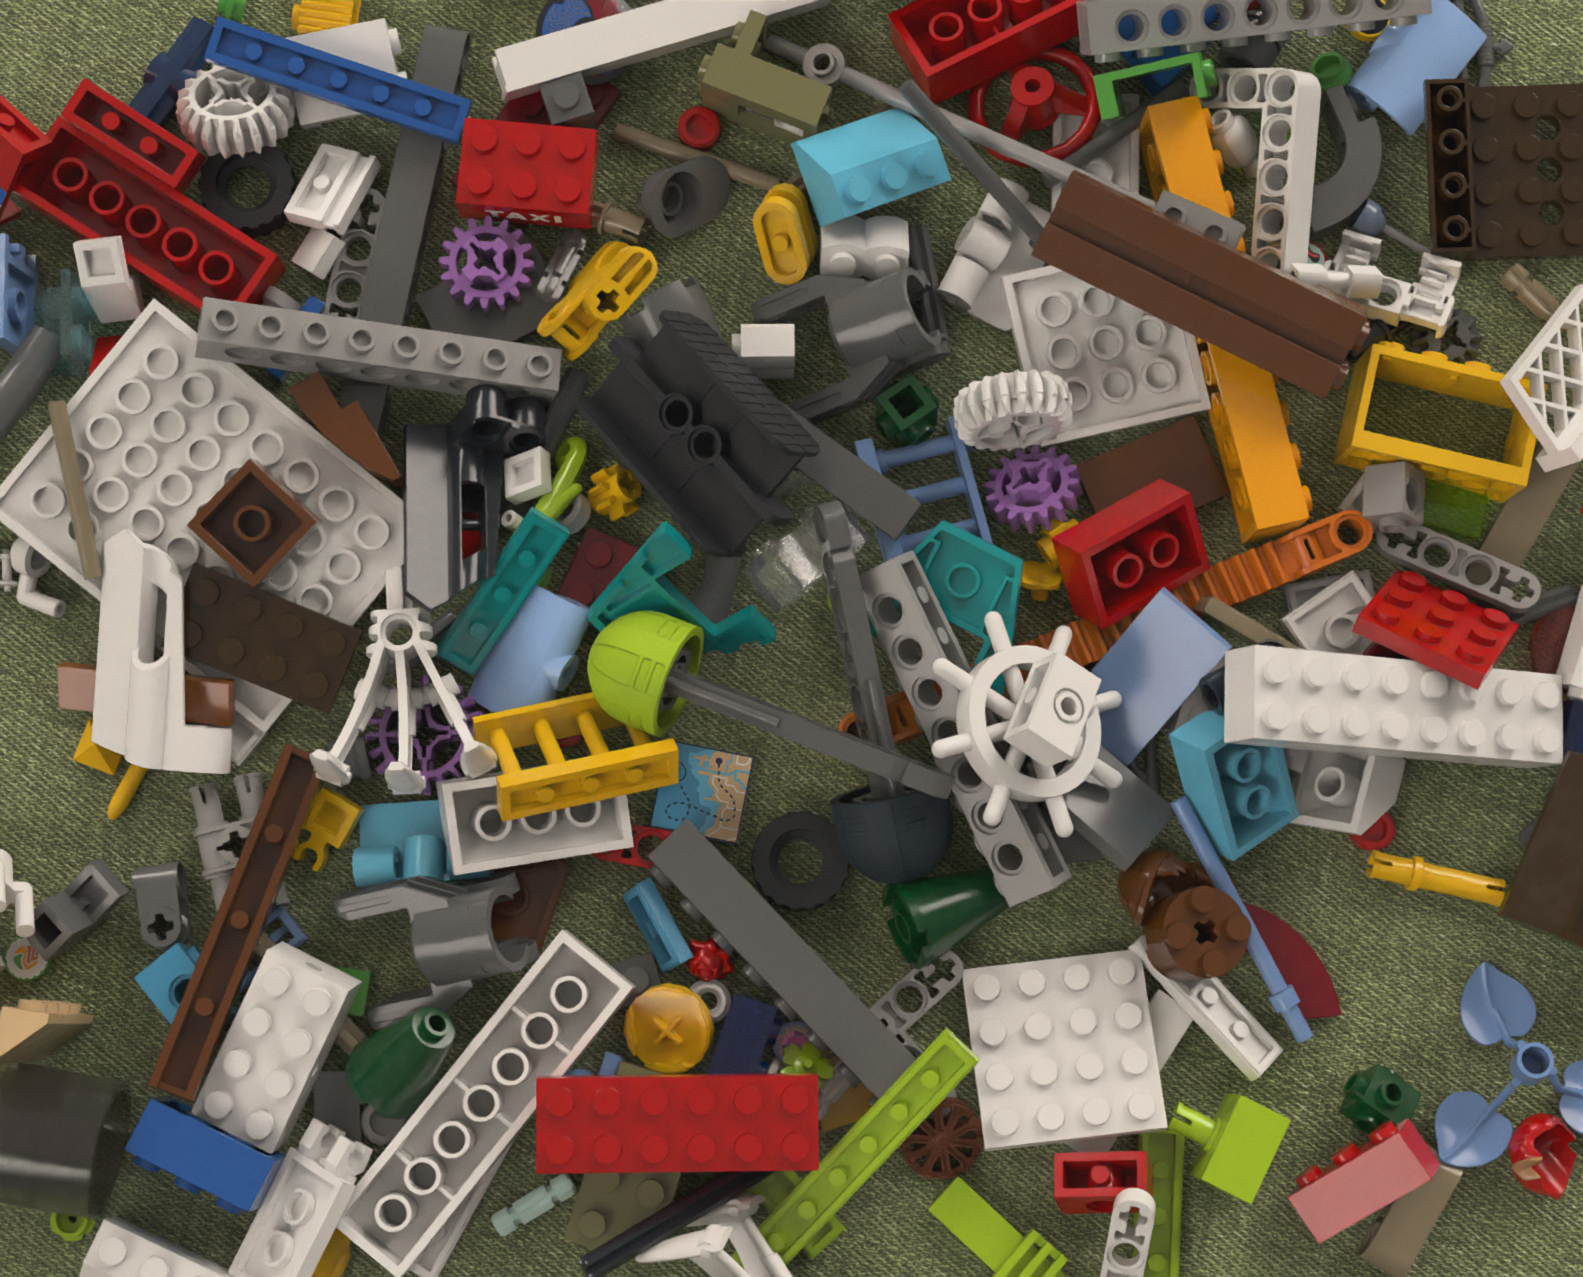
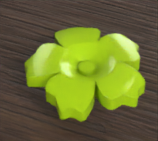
M793 1043L783 1049L784 1057L782 1064L787 1067L783 1068L779 1073H815L818 1075V1090L822 1087L821 1080L827 1081L832 1079L835 1067L830 1064L829 1058L824 1057L820 1059L822 1054L812 1043H804L801 1050Z

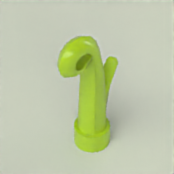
M573 436L567 438L559 445L554 455V465L558 472L551 482L552 492L542 495L534 507L555 521L558 520L563 511L583 491L582 485L577 483L586 464L588 448L584 438Z

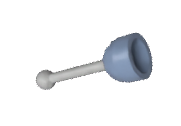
M1369 198L1365 199L1350 223L1349 228L1357 233L1376 236L1383 232L1421 255L1424 252L1431 254L1429 248L1387 225L1385 210Z

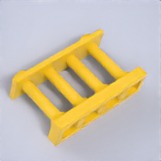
M592 692L472 717L473 739L486 744L494 750L503 775L496 776L497 806L502 822L678 784L679 749L674 739L653 742L648 733L623 724L607 714L598 704ZM625 725L635 746L609 751L600 730ZM582 734L591 756L566 761L557 739ZM539 744L548 765L521 770L513 749Z

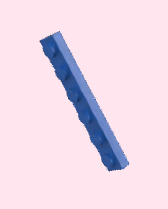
M219 16L217 17L204 56L205 61L456 145L460 143L464 129V120L468 118L472 107V100Z

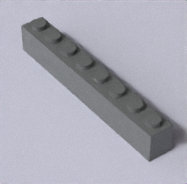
M688 819L648 855V859L654 864L648 870L649 873L666 890L672 884L685 897L679 903L697 923L704 917L716 929L710 937L728 956L733 951H736L747 962L742 971L760 989L766 983L779 996L773 1002L791 1022L798 1016L810 1028L804 1036L822 1055L830 1050L842 1062L836 1070L854 1088L860 1083L867 1088L873 1095L868 1101L870 1106L916 1060L906 1047Z

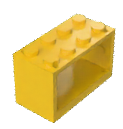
M1380 341L1378 344L1373 343L1354 364L1334 456V464L1365 470V466L1406 461L1425 473V485L1500 503L1506 502L1527 487L1537 438L1500 384L1506 374L1491 371L1492 367L1482 362L1467 361L1465 365L1448 361L1447 355L1435 351H1424L1422 354L1404 351L1405 346L1402 344L1388 341ZM1523 376L1519 382L1528 396L1531 397L1530 378ZM1379 378L1513 410L1509 434L1504 446L1503 463L1365 431L1364 426L1374 379ZM1544 383V391H1545V395H1546V390H1547V385H1548V384H1545V383Z

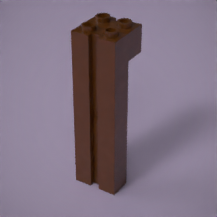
M1076 170L1071 172L1031 254L1035 258L1323 399L1326 398L1330 389L1338 392L1350 369L1347 367L1349 361L1345 360L1349 350L1352 348L1359 352L1371 329L1369 326L1370 321L1367 320L1365 306L1320 284L1314 287Z

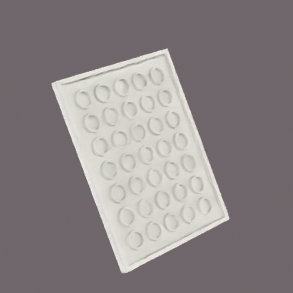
M153 298L66 405L102 573L104 543L123 529H130L143 543L160 548L174 560L178 566L179 575L184 578V586L194 563L248 583L197 536L187 524L249 459H254L260 462L323 522L260 589L354 626L385 589V570L393 569V567H403L404 565L403 499L359 464L348 458L317 429L237 364L196 358L197 332ZM50 424L0 485V521L101 602L102 577L84 580L54 434ZM159 588L155 646L164 652V648L160 647L165 635L167 594ZM184 656L185 670L191 675L234 679V709L264 733L269 731L293 701L285 696Z

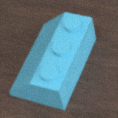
M897 107L791 143L820 227L952 180L937 137L912 115Z
M1214 710L1200 713L1169 734L1184 793L1216 853L1231 861H1235L1299 816L1283 748L1224 743V713L1219 715Z

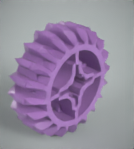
M427 675L420 677V687L431 683ZM457 684L461 693L455 696L459 700L463 693V687ZM469 696L460 701L459 704L467 718L465 723L473 737L472 717L483 715L481 711L467 713L476 704V700ZM430 703L425 705L424 709L417 710L416 733L418 730L423 732L421 727L425 726L427 721L429 728L441 735H437L435 741L431 740L432 744L426 746V750L424 744L419 739L413 738V746L416 748L417 758L420 761L421 776L426 778V787L423 790L425 796H432L433 782L447 780L446 778L451 775L454 779L464 777L458 771L461 768L460 757L464 744L455 728L437 724L435 712ZM388 706L384 710L379 709L384 712L382 718L373 715L368 722L375 727H379V732L365 734L367 742L380 744L379 747L368 752V756L372 760L385 758L376 768L380 775H385V769L391 762L398 761L392 748V744H399L398 728L397 730H392L398 718V711H392L391 707ZM455 741H461L454 757L444 766L434 770L439 749L444 745L455 744Z

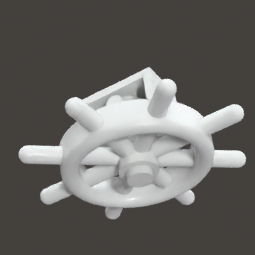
M991 611L985 615L984 623L995 654L982 660L969 674L945 658H939L933 663V672L959 689L960 692L956 705L958 735L935 741L931 748L932 754L936 758L942 759L964 752L974 771L993 789L983 813V820L987 825L995 826L1001 821L1009 798L1024 802L1045 801L1057 835L1063 838L1069 837L1073 832V824L1062 794L1070 792L1079 786L1089 774L1110 788H1117L1122 784L1123 777L1121 773L1097 758L1101 744L1099 713L1119 707L1122 697L1117 691H1108L1096 695L1101 679L1065 656L1073 636L1070 627L1062 625L1056 629L1048 650L1030 645L1012 647L1001 615L998 612ZM1020 669L1029 671L1025 684ZM1000 673H1002L1011 701L990 688ZM985 707L1002 717V722L986 726ZM1005 740L1011 744L1005 760L995 749L994 743ZM1026 755L1031 758L1037 778L1020 773ZM1067 760L1062 770L1056 775L1053 765Z

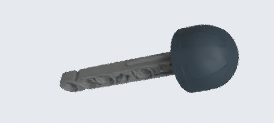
M838 500L818 504L813 508L814 527L818 546L822 554V565L859 738L896 752L858 568L851 548L852 540L846 513ZM866 770L869 785L840 794L830 801L836 834L843 854L857 871L877 882L898 884L918 880L926 876L941 861L950 845L953 833V816L949 796L948 799L938 798Z

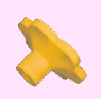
M1024 562L1021 583L1024 588L1031 590V598L1033 600H1047L1049 590H1057L1064 583L1060 566L1053 570L1046 562Z

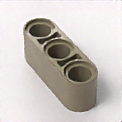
M1430 1145L1428 1147L1441 1164L1432 1180L1381 1208L1358 1250L1359 1257L1392 1277H1404L1409 1271L1463 1173V1168L1444 1164L1438 1157V1150Z

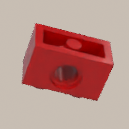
M1146 1151L1054 1153V1199L1062 1214L1112 1213L1116 1196L1122 1190L1128 1188L1142 1189L1153 1197V1167ZM1130 1207L1129 1213H1139L1140 1208Z

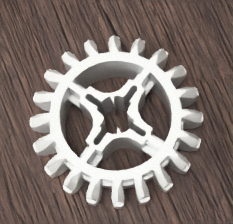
M212 64L211 70H197L196 78L185 80V88L178 91V101L176 102L178 123L180 124L182 134L185 135L186 141L191 142L196 150L205 149L208 156H214L220 152L225 159L232 154H240L244 158L245 154L251 151L261 154V148L264 146L276 147L277 138L288 136V128L294 126L296 103L292 90Z
M1017 369L1010 373L1001 371L999 375L995 376L986 375L982 381H972L969 383V387L961 389L959 395L954 398L953 418L959 439L964 440L965 445L975 446L979 450L990 448L993 452L999 449L1010 451L1014 448L1025 449L1026 446L1041 445L1042 441L1053 440L1057 437V434L1067 431V427L1073 423L1074 405L1068 383L1064 382L1061 376L1052 375L1049 371L1038 373L1037 370L1031 369L1027 372H1020Z

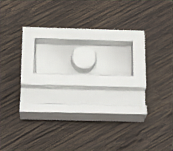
M322 143L284 209L289 222L327 231L329 228L336 230L337 234L344 235L381 168L377 157L374 155H370L369 158L361 156L360 152Z

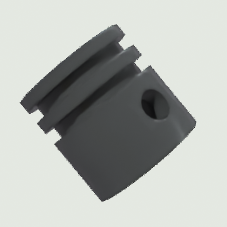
M1247 10L1249 21L1252 24L1257 23L1261 18L1262 12ZM1264 34L1248 36V45L1223 47L1218 58L1225 68H1271L1287 40L1265 42Z

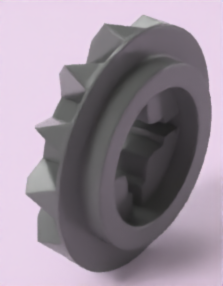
M1453 309L1451 319L1447 321L1446 330L1451 326L1454 327L1452 339L1458 343V347L1451 345L1442 353L1448 356V361L1465 365V362L1474 361L1479 355L1478 351L1482 337L1476 328V320H1472L1465 315L1463 309ZM1415 324L1410 338L1412 352L1422 354L1424 351L1439 352L1441 349V339L1435 338L1436 330Z

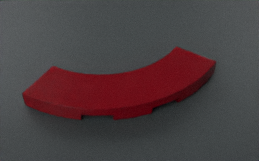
M1243 902L1287 985L1292 984L1300 999L1297 1005L1304 1018L1313 1019L1341 1015L1338 997L1332 980L1312 947L1291 926L1275 915L1257 906Z

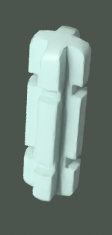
M560 1174L549 1181L550 1185L545 1186L543 1184L513 1202V1207L508 1208L506 1206L494 1213L491 1220L496 1231L501 1236H506L518 1229V1224L521 1222L524 1225L555 1207V1202L558 1200L563 1202L573 1196L577 1189L568 1174Z

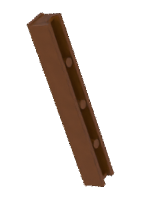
M285 743L148 1082L151 1088L192 1103L196 1101L324 781L315 777L316 771H314V767L311 764L310 753L298 749L294 745Z

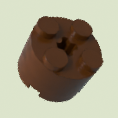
M1208 886L1190 888L1161 898L1150 908L1143 923V935H1146L1148 948L1145 951L1150 963L1163 976L1180 982H1195L1219 977L1230 972L1244 956L1248 937L1251 933V923L1234 899L1225 892Z

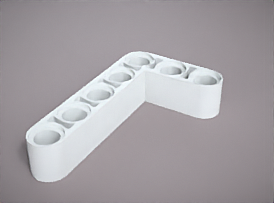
M1215 68L1219 91L1216 96L1217 86L1210 87L1212 96L1200 98L1202 108L1213 110L1228 109L1230 112H1262L1251 256L1275 268L1280 260V270L1288 274L1291 263L1307 264L1321 100L1320 83L1317 77L1311 73L1287 68ZM1194 77L1189 87L1190 96L1198 95ZM1295 83L1294 94L1291 97L1290 90L1292 85ZM1255 84H1256L1257 89H1256V93H1255V95H1254V97H1253V88H1254V86H1255ZM1291 127V137L1287 142V132ZM1287 172L1288 179L1286 185L1284 186L1283 178L1285 173ZM1283 216L1284 225L1282 230H1280V220Z

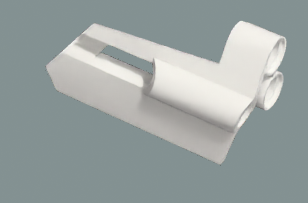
M123 529L104 543L91 741L124 755L126 761L143 768L229 774L231 773L233 743L232 728H215V725L185 724L184 578L179 575L178 566L167 553L154 545L143 543L130 529ZM161 588L167 594L163 656L154 662L158 589Z

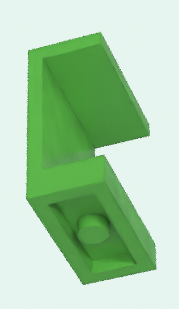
M1198 51L1093 76L1101 119L1112 120L1126 116L1120 87L1121 81L1192 65L1198 98L1211 97L1210 87L1218 86L1213 59L1204 60L1203 53Z

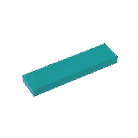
M531 507L497 557L496 576L482 584L480 582L438 644L437 656L474 676L570 536V529Z

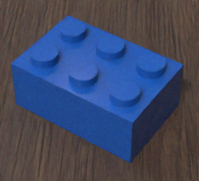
M170 1096L150 1098L124 1149L136 1155L133 1162L153 1173H158L161 1169L176 1175L174 1183L187 1191L199 1194L203 1190L218 1196L215 1204L231 1213L240 1215L242 1211L250 1212L259 1209L286 1154L278 1150L270 1154L191 1114L192 1107Z

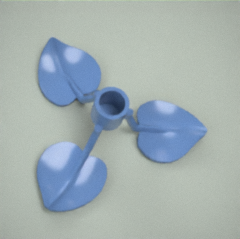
M1488 962L1481 963L1465 985L1460 1003L1461 1022L1467 1034L1476 1043L1490 1046L1503 1039L1507 1047L1515 1049L1517 1052L1511 1058L1509 1065L1513 1079L1489 1106L1478 1093L1462 1091L1451 1094L1438 1107L1434 1120L1438 1157L1444 1164L1459 1168L1482 1166L1503 1154L1508 1147L1513 1129L1510 1121L1495 1111L1520 1084L1535 1086L1546 1077L1549 1078L1554 1090L1563 1094L1558 1104L1561 1118L1573 1131L1583 1135V1060L1573 1062L1566 1067L1563 1073L1564 1085H1562L1556 1075L1558 1070L1554 1067L1553 1054L1547 1046L1538 1042L1526 1044L1524 1040L1515 1041L1511 1038L1524 1036L1530 1031L1537 1015L1536 1005L1529 991L1521 983L1500 972Z

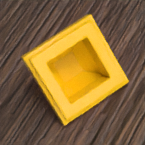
M89 718L72 760L115 776L123 755L91 741L93 720Z

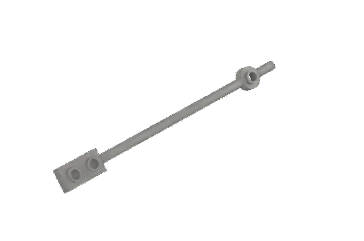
M774 34L768 37L765 49L803 66V72L806 77L831 86L832 89L838 87L841 83L922 118L897 88L848 67L846 57L835 45L820 43L810 49H806ZM821 59H830L828 68L817 70V64ZM936 106L963 137L1062 181L1067 182L1071 172L1076 170L1234 248H1237L1246 229L1245 225L1164 189L1158 202H1155Z

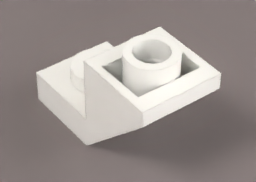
M121 235L74 242L73 247L81 288L101 323L137 319L144 310L138 274H128Z

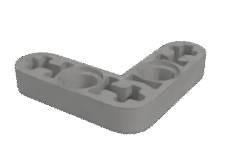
M948 951L939 958L942 962L948 959L953 962L954 966L950 969L953 978L950 981L940 978L933 983L931 987L938 990V993L933 998L930 997L926 987L914 979V976L919 971L922 972L924 979L928 978L935 971L934 965L930 964L919 970L914 967L868 1008L879 1020L884 1019L888 1024L886 1028L895 1037L899 1034L904 1040L902 1044L917 1057L923 1051L905 1031L962 979L963 963L953 951ZM907 986L915 987L922 995V1004L913 1013L903 1012L898 1007L896 1001L898 992ZM953 1089L946 1097H952L957 1099L955 1089ZM945 1107L942 1111L943 1118L949 1115L951 1107ZM930 1113L927 1117L933 1118V1113Z

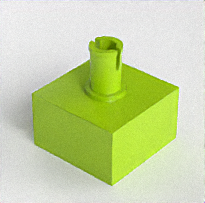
M1225 1093L1214 1119L1178 1101L1172 1113L1188 1120V1123L1186 1124L1175 1117L1169 1116L1167 1129H1172L1201 1144L1187 1175L1234 1199L1252 1205L1291 1120L1238 1094Z

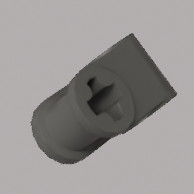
M181 861L135 868L132 875L133 890L138 905L140 931L143 939L149 945L164 950L170 949L176 943L186 944L191 936V924L187 902V878ZM166 921L174 924V929L167 931L166 937L159 935L158 929L164 927Z

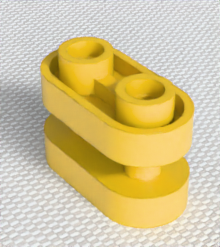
M781 183L773 186L767 192L762 203L757 208L753 216V228L766 273L777 283L791 285L804 277L817 253L818 241L805 195L796 186Z

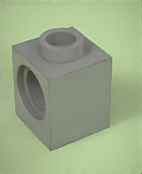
M1406 461L1365 466L1362 517L1377 525L1380 531L1386 533H1401L1406 531L1407 526L1423 525L1425 473Z

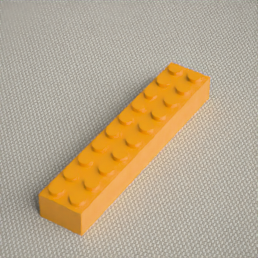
M1198 95L1147 106L1138 128L1139 150L1152 200L1158 202L1164 189L1228 218L1233 217L1235 214L1233 198L1229 190H1223L1220 175L1224 173L1222 156L1218 149L1213 150L1209 136L1213 132L1209 109L1202 108ZM1241 237L1236 249L1246 253L1243 237ZM1195 336L1211 404V409L1207 412L1226 485L1230 491L1229 497L1241 543L1244 545L1287 535L1297 530L1310 518L1308 512L1312 511L1313 504L1308 487L1306 485L1301 486L1297 469L1301 468V456L1297 444L1290 443L1286 427L1290 426L1289 410L1284 400L1279 401L1275 384L1279 383V377Z

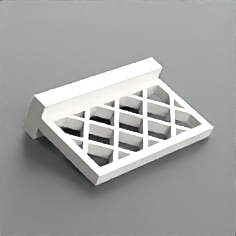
M1583 284L1574 287L1500 382L1543 447L1535 459L1544 472L1579 462L1583 458V350L1581 338L1583 323L1580 322L1579 304L1583 308ZM1560 328L1567 329L1568 348L1563 347L1561 344ZM1541 352L1548 353L1550 372L1543 371ZM1563 358H1567L1570 361L1571 378L1564 376ZM1523 376L1530 378L1531 397L1528 396L1519 382ZM1544 382L1551 383L1552 402L1545 401ZM1565 387L1572 389L1573 408L1568 407L1566 404ZM1546 412L1553 413L1554 433L1547 424Z

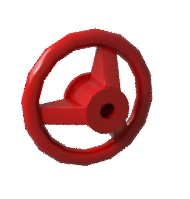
M1054 46L1006 70L1012 80V97L1009 103V112L1000 134L1019 142L1026 130L1037 131L1045 129L1052 125L1060 114L1083 116L1084 118L1078 130L1064 143L1046 150H1039L1059 160H1063L1092 139L1101 121V114L1093 76H1096L1094 70L1074 52ZM1025 61H1050L1066 67L1079 78L1086 96L1054 81L1052 75L1046 69L1038 66H1029ZM1001 73L971 88L968 94V120L989 128L984 117V100L992 81ZM981 145L996 159L1018 167H1031Z

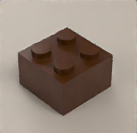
M249 459L194 516L187 526L253 588H260L323 522L260 462Z

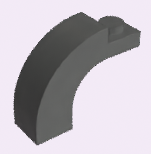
M1342 84L1325 90L1320 100V112L1336 146L1338 163L1334 176L1313 187L1309 241L1311 242L1333 233L1351 219L1371 192L1381 166L1382 142L1375 116L1358 122V106L1351 95H1346Z

